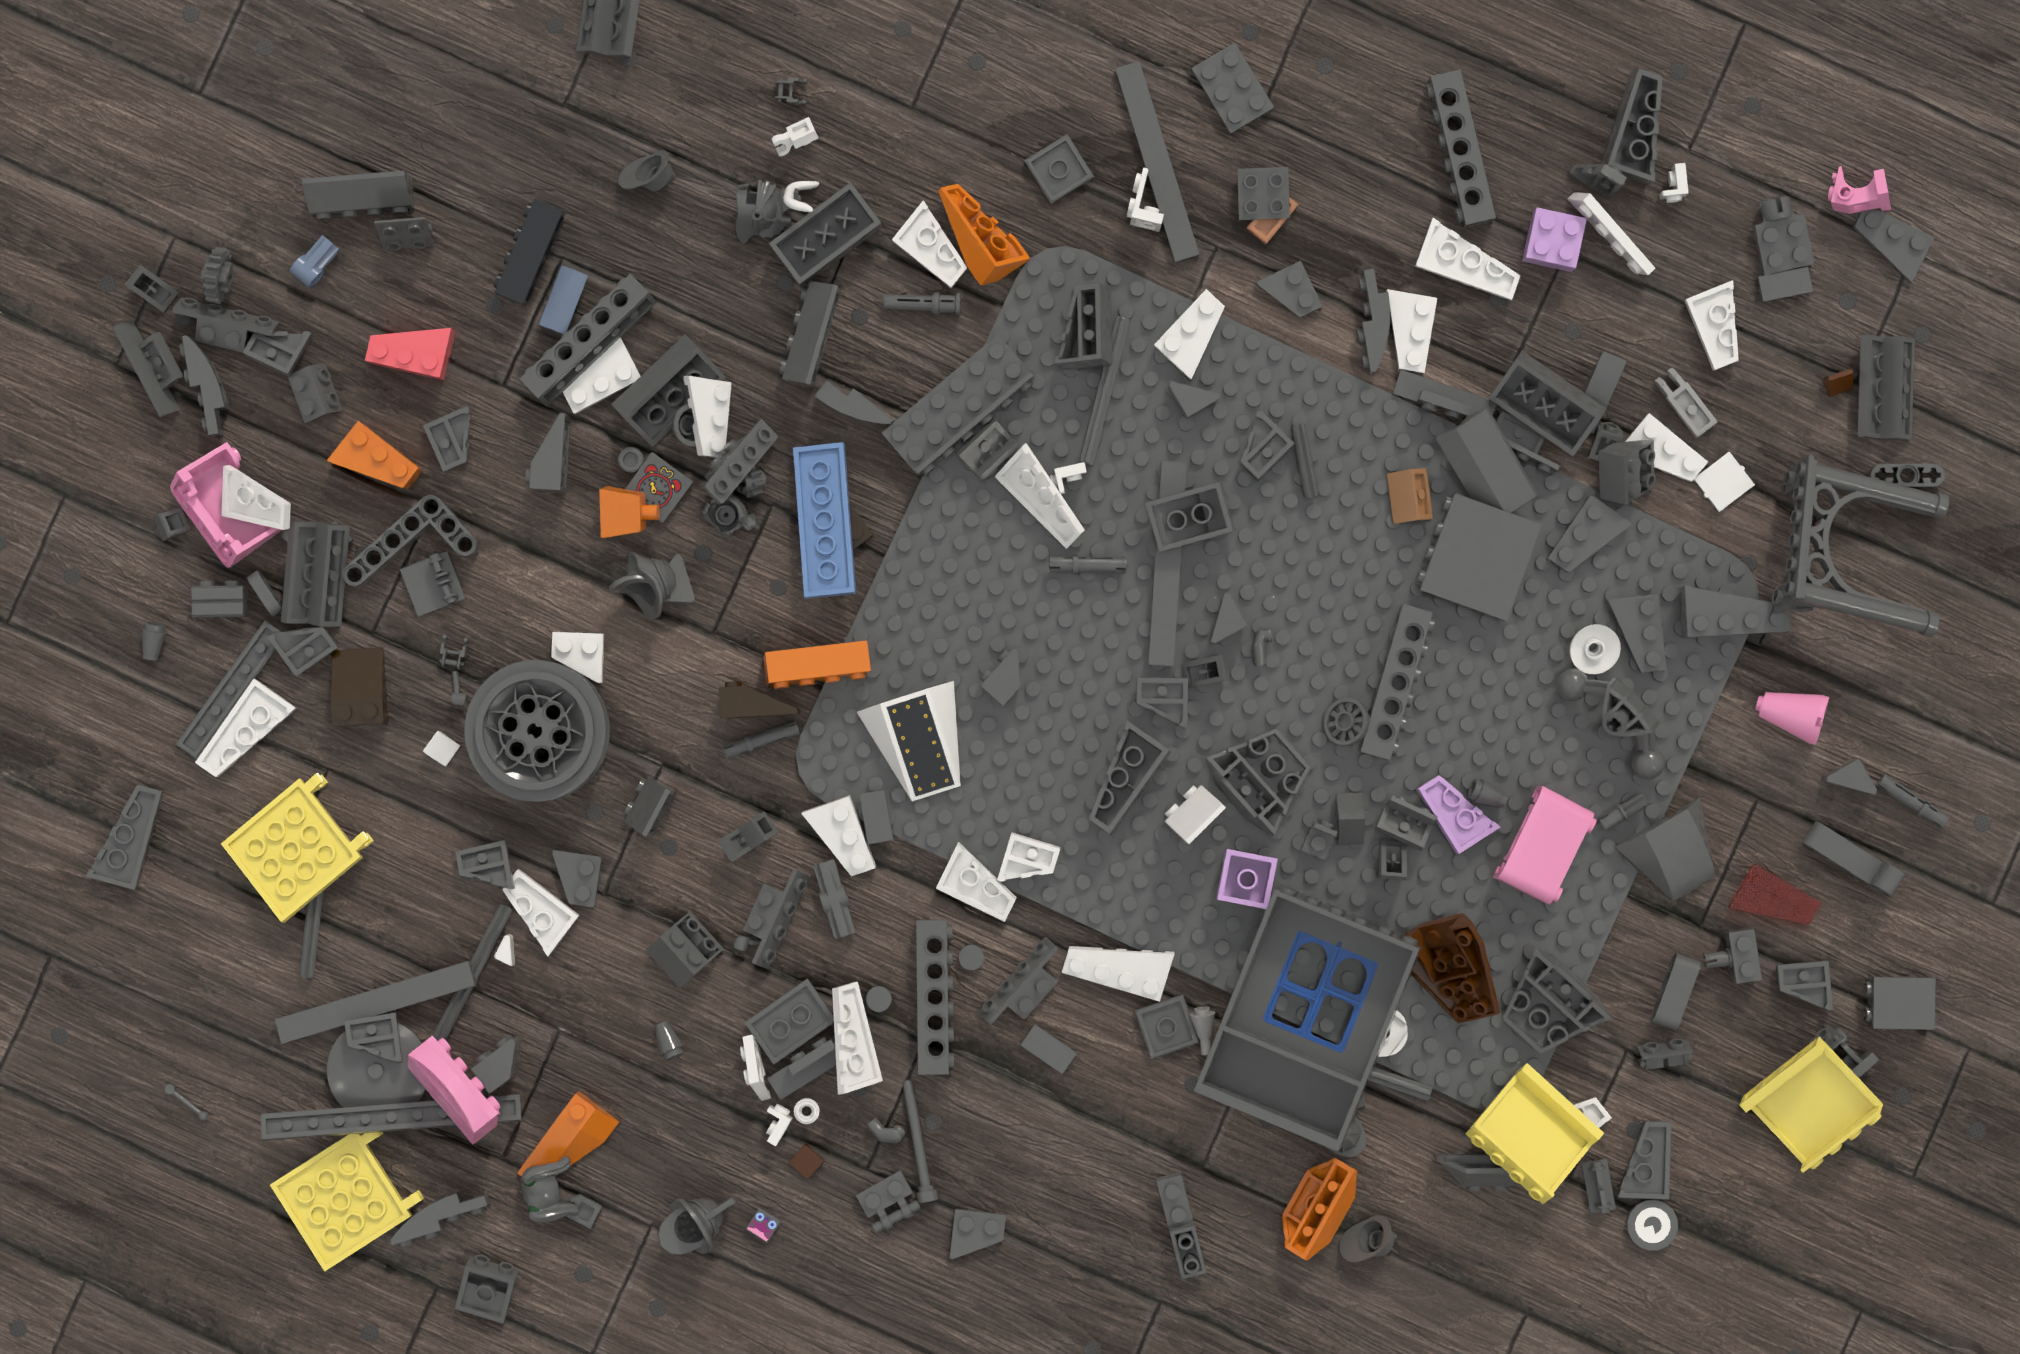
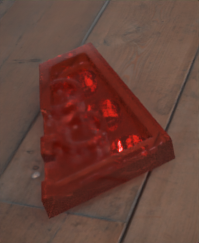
M1753 864L1728 908L1809 925L1821 902L1760 866Z

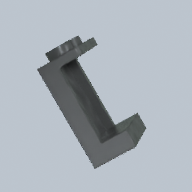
M1868 976V982L1864 984L1865 997H1868V1007L1864 1008L1865 1023H1868V1027L1873 1029L1935 1030L1936 978Z

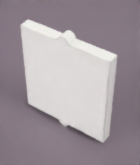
M1730 452L1726 453L1694 478V481L1704 492V498H1708L1718 512L1755 485L1745 473V467L1740 466Z

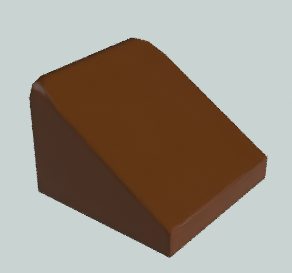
M1847 369L1824 378L1823 383L1829 397L1853 388L1852 369Z
M805 1143L789 1163L808 1179L824 1162V1159Z

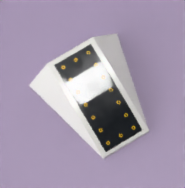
M954 681L880 703L857 712L911 801L961 786Z

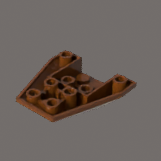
M1464 913L1424 922L1402 935L1418 940L1417 945L1422 947L1411 975L1458 1024L1500 1013L1484 942L1472 921Z

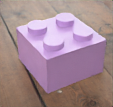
M1536 208L1532 212L1522 261L1572 272L1577 266L1587 218Z
M1225 848L1216 899L1267 909L1278 859Z

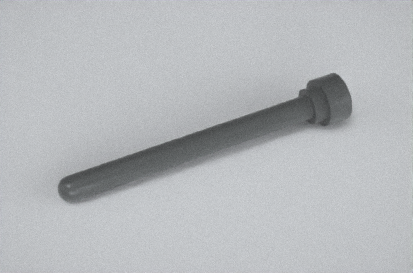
M905 1080L903 1082V1091L920 1181L917 1199L918 1203L938 1200L937 1189H934L933 1184H930L913 1083L911 1080Z

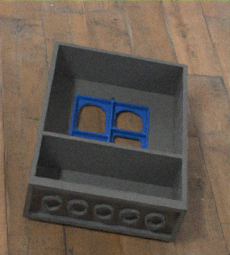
M1282 886L1281 889H1274L1194 1092L1330 1149L1339 1151L1343 1146L1422 947L1418 946V940L1404 935L1401 939L1394 936V930L1380 925L1376 929L1369 926L1370 920L1357 915L1353 919L1345 916L1347 911L1335 906H1330L1327 909L1321 906L1323 901L1311 896H1306L1305 899L1297 896L1298 891ZM1309 942L1318 943L1327 953V963L1315 990H1309L1287 979L1298 949L1303 944ZM1344 959H1357L1366 968V981L1361 993L1358 995L1338 988L1331 983L1336 967ZM1282 991H1287L1304 998L1310 1003L1300 1028H1294L1272 1017V1012ZM1327 995L1350 1003L1354 1007L1342 1041L1338 1045L1318 1038L1311 1033L1323 999Z

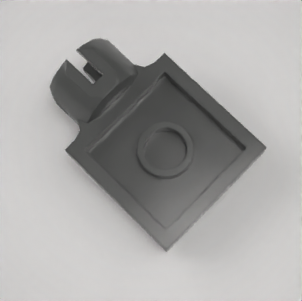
M1777 196L1773 199L1768 198L1761 201L1762 220L1760 223L1753 225L1762 275L1814 264L1805 214L1795 215L1789 196Z

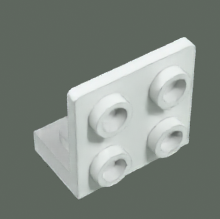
M1143 168L1142 174L1137 173L1133 193H1137L1136 199H1130L1126 217L1131 218L1130 225L1159 232L1164 214L1159 213V209L1145 206L1144 209L1139 208L1148 169Z

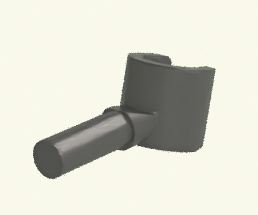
M453 671L454 688L451 701L456 707L465 708L468 695L460 693L458 671Z
M739 935L734 942V948L746 952L749 944L759 946L761 940Z

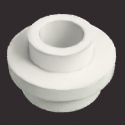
M801 1099L794 1107L795 1118L800 1123L811 1124L819 1116V1106L812 1099ZM805 1106L810 1107L812 1113L808 1116L802 1113V1108Z

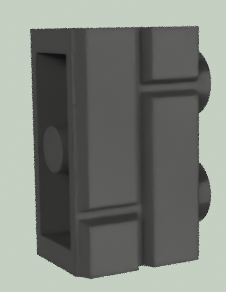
M200 581L199 586H192V617H248L247 586H240V581H225V586H215V581Z

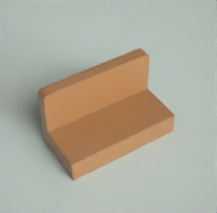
M1409 469L1388 473L1387 479L1393 523L1399 524L1433 519L1427 469Z

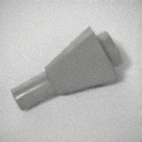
M1197 1007L1194 1009L1195 1012L1190 1013V1017L1200 1039L1201 1055H1208L1211 1049L1210 1038L1215 1011H1211L1209 1007Z

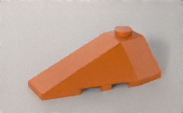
M959 184L941 187L938 190L965 263L980 286L997 282L1028 262L1030 257L1019 241L1011 233L1006 235L997 226L999 222L994 217H987L980 210V204Z
M578 1091L517 1174L522 1176V1173L531 1166L558 1162L564 1156L570 1158L571 1166L603 1144L620 1121Z

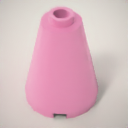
M1765 692L1764 697L1759 696L1755 710L1760 712V718L1809 744L1816 745L1830 697L1814 694Z

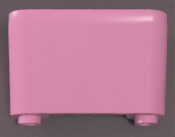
M228 442L176 472L170 488L177 502L217 557L229 568L282 530L221 516L223 466L231 465L239 470V461H241L239 452L234 447L231 448Z
M1536 786L1532 798H1534L1532 802L1535 804H1529V810L1507 855L1503 858L1506 863L1503 862L1500 867H1497L1492 878L1550 905L1552 901L1557 902L1563 891L1560 886L1586 832L1591 833L1597 820L1593 818L1594 812L1544 786Z

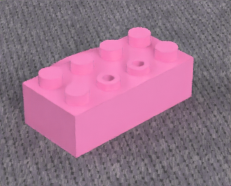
M431 1036L408 1054V1069L474 1145L497 1126L501 1106L493 1096H490L488 1099L483 1096L481 1091L484 1089V1086L477 1077H473L470 1080L464 1072L468 1067L460 1057L455 1060L451 1058L449 1051L452 1049L444 1038L437 1041Z

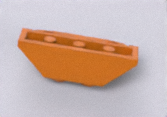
M1333 1158L1306 1171L1282 1214L1286 1249L1308 1261L1331 1242L1355 1199L1357 1170L1339 1159Z

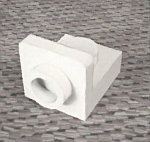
M1685 163L1674 164L1671 171L1668 172L1669 186H1673L1674 190L1662 191L1659 194L1660 200L1666 199L1667 203L1680 202L1682 197L1688 194Z
M1084 462L1054 469L1055 475H1051L1050 478L1060 494H1065L1063 478H1067V482L1081 480V474H1086Z
M779 1104L775 1107L770 1105L767 1109V1112L779 1118L778 1122L773 1120L766 1132L770 1135L767 1142L774 1146L778 1145L793 1119L789 1115L790 1111Z

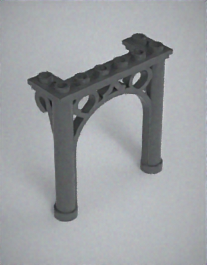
M1808 455L1788 470L1783 480L1784 485H1786L1785 495H1792L1794 500V510L1790 516L1792 532L1788 539L1790 553L1785 566L1788 574L1787 582L1773 592V613L1779 614L1788 609L1796 612H1810L1813 610V607L1823 608L1917 631L1922 636L1933 637L1939 626V614L1937 612L1865 595L1852 589L1844 582L1836 571L1831 559L1829 532L1831 523L1838 510L1844 504L1851 501L1867 500L1942 519L1949 507V496L1940 492L1930 493L1817 464L1818 460H1815L1813 455ZM1835 490L1850 494L1839 499ZM1824 493L1827 495L1831 505L1830 509L1823 510L1818 506L1817 494ZM1812 514L1821 518L1814 527L1811 526ZM1810 542L1814 546V551L1819 553L1809 555ZM1811 561H1816L1822 566L1825 574L1821 579H1816L1812 576L1810 572ZM1829 580L1837 590L1822 587V585Z

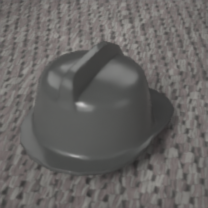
M660 150L627 165L620 173L618 183L622 189L628 190L642 186L649 191L656 192L674 181L676 174L668 163L669 154L665 150Z
M1376 1215L1347 1229L1340 1241V1252L1344 1259L1353 1263L1361 1262L1371 1257H1382L1391 1251L1394 1241L1398 1237L1392 1231L1389 1220L1384 1216Z

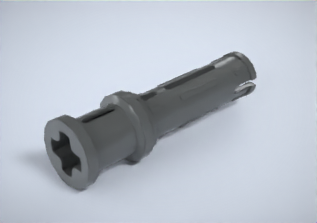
M935 292L932 296L884 293V310L932 311L934 315H939V313H955L956 316H960L961 293L956 295H940L939 292Z

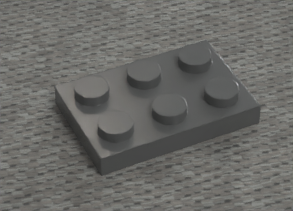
M1236 43L1231 44L1191 68V71L1230 135L1274 109L1273 104Z
M807 978L751 1017L745 1024L774 1065L834 1023V1015Z

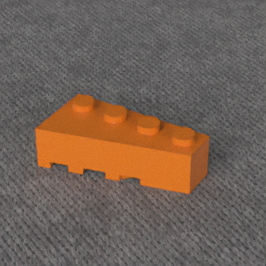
M867 641L765 652L763 656L766 689H783L795 684L808 686L814 685L816 681L825 680V683L839 682L840 678L850 677V680L865 679V674L871 672Z

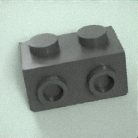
M326 364L309 365L288 377L305 424L312 423L328 414L342 411L339 397L336 394Z
M993 418L956 454L983 480L986 477L992 476L996 472L997 466L1004 460L1011 458L1019 444Z
M1391 796L1384 805L1375 830L1422 851L1432 826L1438 817L1427 808H1418L1409 804L1408 800L1403 797Z

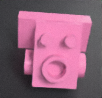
M1842 166L1839 167L1838 173L1832 174L1835 186H1830L1828 201H1831L1833 210L1848 214L1881 208L1882 212L1892 210L1884 169L1875 170L1872 181L1862 188H1853L1845 182Z

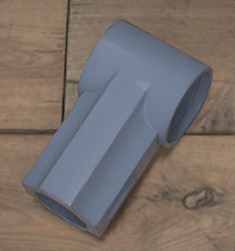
M322 235L306 255L300 256L290 268V273L308 288H312L324 274L323 270L338 254L340 249Z

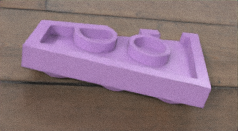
M1440 775L1416 789L1427 808L1438 817L1436 823L1456 855L1500 828L1497 823L1492 822L1477 806L1472 805L1458 790Z

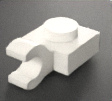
M808 117L786 127L788 132L771 138L774 146L783 144L777 147L776 150L779 156H784L790 151L792 145H794L795 149L808 145L818 139V136Z

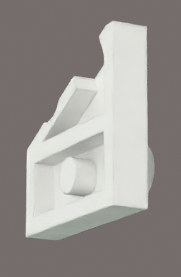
M552 632L551 657L597 683H603L604 634Z
M1011 833L997 881L1001 882L1006 879L1026 878L1037 874L1053 873L1061 847Z
M753 1035L744 1036V1046L740 1047L743 1061H746L747 1070H744L745 1082L753 1088L761 1101L771 1099L770 1090L768 1091L764 1084L763 1076L766 1073L759 1043Z

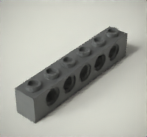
M1461 69L1431 76L1428 80L1429 84L1425 85L1428 99L1433 100L1435 108L1431 109L1434 124H1438L1440 133L1437 134L1440 149L1444 148L1446 154L1443 164L1446 174L1450 173L1452 183H1449L1451 197L1456 198L1458 207L1455 208L1457 222H1462L1463 228L1493 222L1496 216ZM1450 95L1454 99V105H1444L1441 101V96ZM1450 119L1457 120L1460 124V129L1457 131L1450 130L1447 126V121ZM1453 145H1463L1466 149L1465 155L1459 156L1455 154ZM1463 168L1468 169L1472 175L1471 179H1461L1459 170ZM1465 194H1474L1477 197V204L1469 205L1465 201Z
M630 273L626 278L621 279L608 295L602 297L589 313L584 314L579 323L571 330L565 332L559 342L546 350L538 362L527 368L520 380L548 407L647 313L657 301ZM624 301H627L624 306L620 307ZM609 318L605 324H602L605 319ZM587 336H590V338L586 342H584V339ZM572 353V355L570 356V358H568V359L565 360L566 356H567L568 354ZM553 371L552 375L547 377L548 373Z
M1401 604L1370 709L1368 731L1361 740L1358 752L1385 760H1390L1391 756L1396 757L1400 742L1396 741L1398 731L1403 732L1407 717H1403L1405 707L1410 708L1414 693L1410 692L1412 683H1417L1421 668L1417 667L1420 658L1425 657L1428 644L1424 643L1427 633H1432L1435 619L1431 618L1433 612ZM1408 627H1415L1418 630L1419 636L1417 640L1410 641L1407 639L1406 630ZM1402 651H1407L1412 657L1411 663L1407 666L1399 662L1398 657ZM1394 676H1401L1404 679L1405 684L1401 690H1395L1392 687L1391 681ZM1388 700H1392L1397 704V711L1393 715L1387 714L1384 710V705ZM1381 725H1386L1390 729V736L1385 740L1377 735V729Z
M947 919L916 920L918 1075L949 1074V1068H954V1053H949V1043H954V1027H949V1017L954 1016L953 1002H948V991H953V976H948V966H953V950H948V940H953L952 925H947ZM937 938L941 941L942 949L939 952L934 953L928 949L927 943L930 939ZM932 964H938L942 968V975L938 978L930 977L928 967ZM931 990H939L942 993L943 999L940 1003L934 1004L929 1001L928 993ZM933 1015L940 1016L943 1020L942 1027L939 1029L931 1028L928 1024L929 1018ZM933 1041H939L943 1045L942 1053L938 1055L932 1054L929 1051V1044Z

